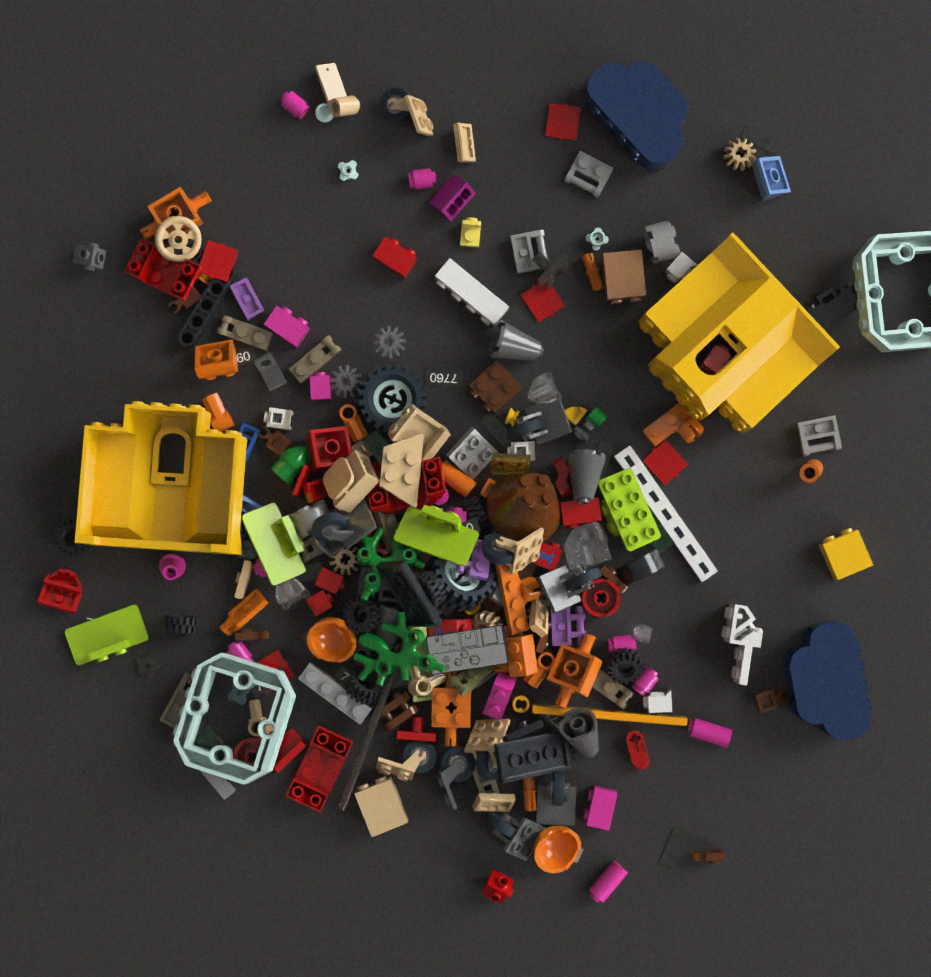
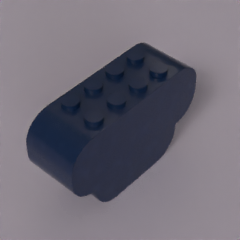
M639 61L633 63L628 68L622 64L610 62L599 67L590 76L585 92V101L591 110V115L594 119L600 120L604 124L603 128L608 134H613L617 138V144L622 149H627L629 157L635 163L638 162L643 168L650 171H660L666 168L676 159L683 146L684 135L681 126L688 114L686 99L664 74L650 62Z
M831 620L815 622L805 630L802 638L803 644L790 648L783 659L790 707L797 717L808 723L817 724L824 733L836 739L847 740L857 738L867 731L870 725L869 710H872L870 699H867L866 695L868 684L866 679H863L862 672L865 671L863 660H860L859 656L861 652L860 642L857 641L852 628L845 623Z

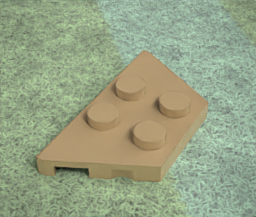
M424 434L385 446L382 453L379 487L392 493L394 497L399 500L401 499L414 509L417 508Z

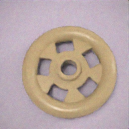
M172 216L160 223L155 233L157 250L164 258L172 262H184L185 259H192L198 253L201 246L202 238L199 228L192 220L183 216ZM173 225L176 230L169 234L166 229ZM183 225L190 229L188 234L180 230ZM176 236L182 238L180 243L175 242L174 238ZM168 238L171 246L165 248L163 239ZM188 239L194 240L192 248L186 247ZM174 248L183 249V254H174Z

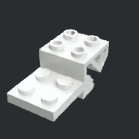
M729 603V607L725 609L724 618H727L726 626L722 628V637H724L725 642L739 644L734 651V659L737 660L736 666L732 667L731 678H734L733 681L738 684L747 685L752 648H761L763 631L761 628L753 625L752 622L756 619L747 606Z

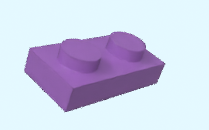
M247 277L230 285L248 321L265 312Z

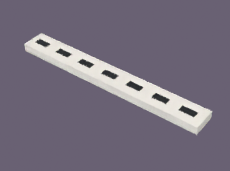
M628 446L615 455V459L623 470L627 468L633 470L649 508L699 580L703 582L718 572L632 447Z

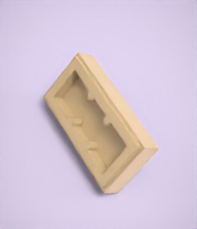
M466 123L453 124L458 162H476L472 125Z
M244 560L242 571L237 574L235 583L238 586L235 598L243 599L245 597L254 564L253 561Z
M478 793L473 803L474 811L510 812L516 799L514 794Z

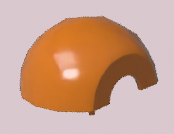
M326 617L318 620L310 628L307 635V645L311 653L318 659L321 658L328 662L340 663L348 660L354 654L357 644L356 636L353 630L347 628L349 625H345V620L336 617Z
M552 826L544 829L539 833L533 845V855L538 867L544 872L552 874L563 872L570 868V865L576 860L579 851H581L579 836L565 826Z

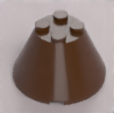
M516 473L502 477L492 486L486 499V513L492 527L497 533L500 532L502 535L511 537L514 541L519 542L536 530L543 528L542 538L544 542L552 536L560 523L561 508L550 478L545 474Z

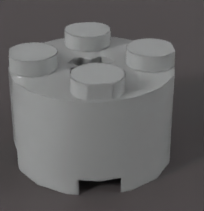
M663 221L643 227L646 231L643 234L647 251L649 250L653 254V257H650L653 264L673 259L680 255L679 246L674 241L676 231L670 222Z
M324 500L290 514L291 519L295 523L296 532L301 539L312 536L313 522L319 516L330 513Z

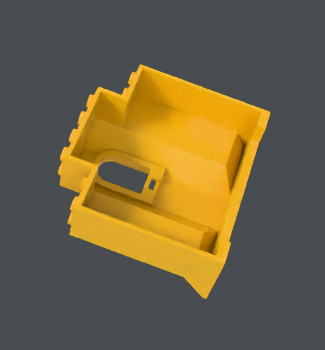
M734 233L730 234L710 255L638 321L642 331L646 334L649 333L653 337L652 340L655 345L664 349L648 364L650 372L663 381V386L676 395V400L689 409V414L694 419L701 421L718 407L719 413L724 418H728L732 422V427L742 434L752 429L812 371L840 348ZM730 333L737 339V344L729 338L728 335ZM720 334L738 354L716 374L707 375L699 369L695 357L714 337Z
M132 401L131 404H125L123 426L122 424L111 423L109 427V425H103V423L91 422V426L85 425L75 543L95 546L242 555L240 525L247 438L243 437L242 433H238V431L226 430V434H223V432H218V430L210 429L211 413L200 405H189V408H186L181 404L170 403V407H167L163 403L151 402V405L143 404V402ZM175 433L183 436L185 439L186 448L183 474L158 472L160 444L165 435ZM165 477H176L175 481H165Z

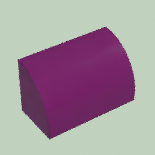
M453 174L429 203L442 216L452 222L476 192L466 181Z

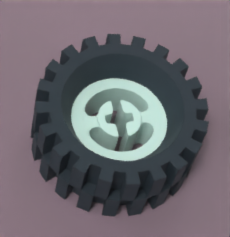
M390 364L385 365L386 367L376 368L375 372H370L367 375L368 378L362 382V388L359 390V406L363 416L371 426L384 433H389L390 426L399 420L403 411L392 413V409L399 408L400 404L396 402L390 404V400L385 397L384 402L387 407L385 409L381 408L379 398L384 389L392 386L395 387L394 390L388 391L386 395L389 397L396 395V399L402 402V398L399 393L404 391L407 395V403L404 409L413 404L423 412L426 410L427 398L422 381L407 367L403 368L401 365L391 366Z
M435 556L429 559V564L425 567V571H432L433 574L437 575V579H441L440 583H444L445 587L443 589H446L445 594L447 597L440 605L443 606L446 603L448 604L447 609L450 610L457 607V611L462 612L465 608L467 611L474 607L476 608L492 593L497 584L495 581L498 579L497 573H494L496 566L491 562L486 581L468 577V569L464 568L465 573L455 583L454 580L459 576V573L456 572L457 566Z

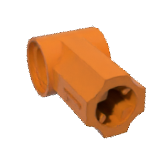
M218 393L211 394L202 399L207 411L211 413L210 422L215 430L223 432L235 426L229 412L225 410Z
M349 404L342 406L339 414L345 426L348 427L353 443L367 437L368 433L355 407ZM346 408L353 409L354 415L352 418L347 419L343 416V411Z
M548 650L543 652V654H539L536 659L538 673L525 676L523 680L537 689L551 669L555 660L554 655ZM545 655L552 658L551 663L548 665L541 663V658Z

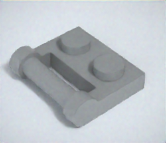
M579 151L564 181L567 183L571 182L598 198L613 171V167ZM575 172H578L581 175L599 183V185L595 187L585 182L584 180L574 176Z
M544 230L510 235L517 274L551 268L550 261L547 259L543 238L545 236ZM532 238H536L541 263L535 264L531 244Z
M835 415L796 423L803 457L820 451L842 449ZM832 436L833 438L831 442L808 446V440Z

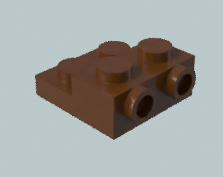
M496 360L469 385L471 389L469 392L476 400L480 398L484 402L482 406L489 413L493 412L496 414L523 387Z

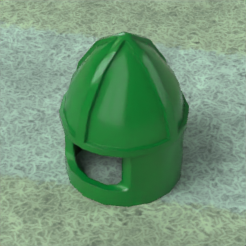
M296 446L288 448L281 453V456L271 466V469L287 484L293 486L296 483L293 479L299 472L301 473L303 466H309L310 454L308 447Z

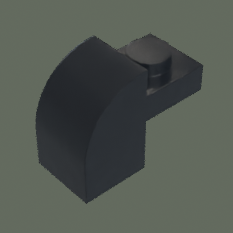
M657 549L620 566L617 568V571L623 583L628 585L651 575L665 565Z

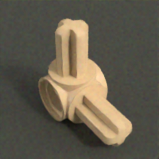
M417 666L409 668L411 679L409 680L408 690L412 695H428L433 690V687L446 681L444 674L427 677L426 675H421L420 669ZM419 682L422 685L421 691L418 690Z
M256 699L249 701L251 719H249L248 731L251 735L260 737L255 732L254 727L257 723L267 720V718L262 716L260 700ZM268 724L266 732L270 735V732L273 731V726Z

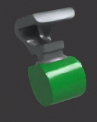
M596 406L585 418L586 422L580 428L575 427L572 433L585 443L589 439L588 433L593 428L597 430L606 420L607 416Z

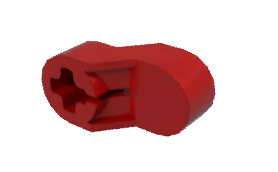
M561 457L552 462L558 474L554 485L561 498H564L572 492L566 482L569 469Z
M631 731L627 735L626 741L632 764L639 771L645 770L649 766V757L644 737L639 731Z

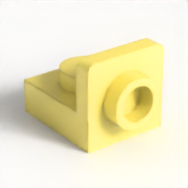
M468 217L466 220H462L460 246L479 248L481 222L477 221V218Z

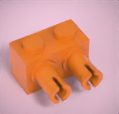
M533 634L505 638L509 663L494 666L499 667V669H494L495 673L509 672L510 677H522L538 673Z

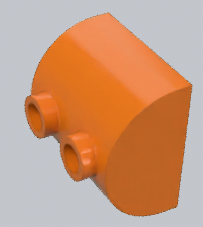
M233 339L195 346V371L199 379L213 380L216 376L220 375L231 377L238 372V361Z

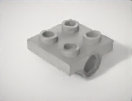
M471 427L446 456L473 480L493 459V453H498V451Z

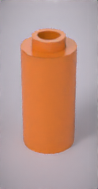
M817 459L808 460L800 469L801 479L807 483L815 482L823 472L822 463Z
M441 460L444 482L466 498L476 485V482L448 460H445V462Z

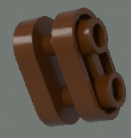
M399 690L391 696L392 700L386 704L383 701L375 707L377 711L374 713L377 718L380 719L384 716L387 721L383 725L387 732L419 711L415 704L409 706L406 702L410 698L406 691L402 693ZM400 705L403 711L393 717L390 712Z

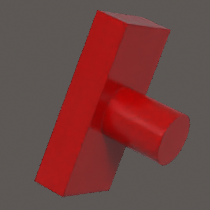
M323 478L302 485L308 503L329 497L323 483Z
M414 716L412 717L411 730L398 729L397 739L436 742V732L423 731L424 717Z

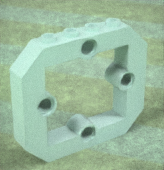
M931 231L875 235L866 241L853 258L852 268L856 278L854 286L857 291V309L860 314L859 328L862 335L881 352L931 348V327L924 328L918 319L902 322L897 330L884 331L881 305L884 291L879 285L876 257L889 256L892 263L900 265L912 260L915 254L931 253ZM900 250L903 252L904 257L901 256ZM930 284L929 287H928V293H929L930 297H931V284ZM869 291L872 292V298L869 296ZM909 326L912 328V334L909 332Z
M222 652L197 665V668H194L191 674V687H188L185 693V698H187L185 705L181 707L179 717H181L179 724L175 726L173 731L175 736L173 741L185 766L243 785L249 784L273 771L296 698V694L285 672ZM216 672L232 676L233 683L238 689L249 690L257 684L277 691L269 718L263 720L258 725V734L262 737V741L254 765L233 758L232 749L226 745L215 746L211 751L193 745L202 716L209 709L207 700ZM244 675H247L249 679L246 685H243L241 682V678ZM196 701H199L201 705L198 711L194 709ZM268 724L273 726V732L270 735L266 732ZM220 750H222L225 754V757L222 761L218 758V752Z

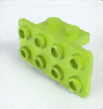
M627 468L599 481L598 487L604 500L599 502L601 514L605 516L608 522V531L614 537L620 535L627 551H633L661 537L631 468Z
M275 503L248 512L241 517L271 585L275 586L306 571L299 555L304 551V543L295 531V523L288 515L282 517Z
M424 505L422 511L412 507L407 508L394 535V540L397 543L459 566H465L478 540L479 533L476 530L462 526L461 518L457 514L443 512L440 508L433 505Z
M131 605L65 630L67 641L77 665H82L96 659L97 662L109 659V654L115 653L117 656L126 653V648L149 639L137 605Z

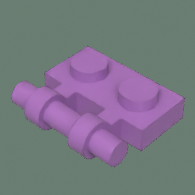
M477 540L465 566L455 564L457 566V573H464L465 568L468 569V577L484 581L488 579L490 561L482 553L484 540Z
M575 606L576 614H570V607L555 613L551 609L552 646H561V644L572 645L571 638L577 637V645L581 644L584 633H586L584 631L586 616L583 614V606ZM571 620H576L577 631H571Z

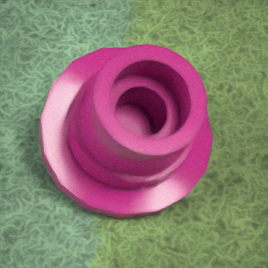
M167 554L160 559L159 570L165 579H177L185 572L186 563L181 556Z

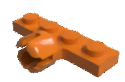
M678 403L643 430V434L654 447L675 432L679 433L686 443H691L695 441V436L699 438L702 435L704 427L689 414V409L685 405Z
M495 564L508 632L511 635L527 631L529 626L525 604L540 597L541 590H534L540 587V584L533 577L520 580L518 571L510 574V566Z

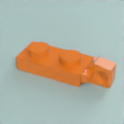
M258 589L253 590L228 613L227 620L220 626L221 630L227 636H230L242 628L269 602Z

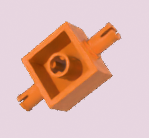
M179 187L148 206L155 219L153 223L140 229L144 238L148 240V238L155 235L160 223L174 216V212H177L178 216L192 220L199 227L204 223L199 217L197 209L212 200L206 190L195 198L190 199L184 190ZM173 225L166 229L169 234L176 230ZM183 225L180 229L184 231L186 234L190 231V229L185 225ZM176 236L174 240L179 239L180 236Z
M584 633L579 648L576 649L561 644L547 677V680L559 685L561 688L558 698L554 703L555 705L566 709L572 693L575 692L588 697L602 665L600 659L589 653L596 637Z
M457 671V672H453V676H455V675L457 676V675H458V671ZM451 672L446 673V685L435 686L432 690L431 727H443L445 729L444 746H450V738L452 739L451 746H457V729L470 728L471 691L467 695L461 696L456 688H452L448 684L449 680L453 677ZM450 702L457 706L452 712L449 711V708H446Z

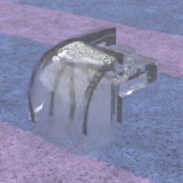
M592 522L572 530L567 537L564 550L570 571L584 565L586 569L597 566V564L612 560L607 544L609 541L600 523Z

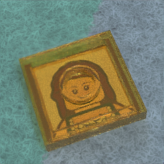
M492 453L490 473L504 475L529 473L531 455Z

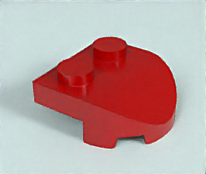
M58 569V571L48 574L43 580L44 585L37 603L75 615L82 597V585L77 574L68 569Z

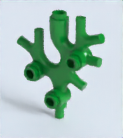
M400 522L392 534V554L387 558L380 557L376 552V546L385 532L384 529L378 527L373 537H367L366 535L361 539L363 548H360L357 552L358 563L362 567H372V572L365 577L364 591L360 597L363 601L367 602L370 595H374L381 587L383 578L376 568L379 562L406 561L410 568L414 566L421 570L425 568L426 563L417 557L418 554L424 552L395 542L394 535Z
M397 612L398 624L396 626L386 622L382 625V630L398 635L402 639L403 648L400 652H392L382 638L366 632L360 635L359 644L364 648L377 652L378 658L375 660L359 653L354 655L355 661L365 665L358 678L364 681L371 672L376 671L378 673L376 684L381 686L384 685L386 675H390L395 671V666L399 667L403 681L409 680V668L412 666H417L422 671L429 670L433 672L436 670L443 673L445 665L437 663L436 658L431 654L420 655L417 652L416 646L424 641L425 635L420 629L410 630L407 627L405 612Z

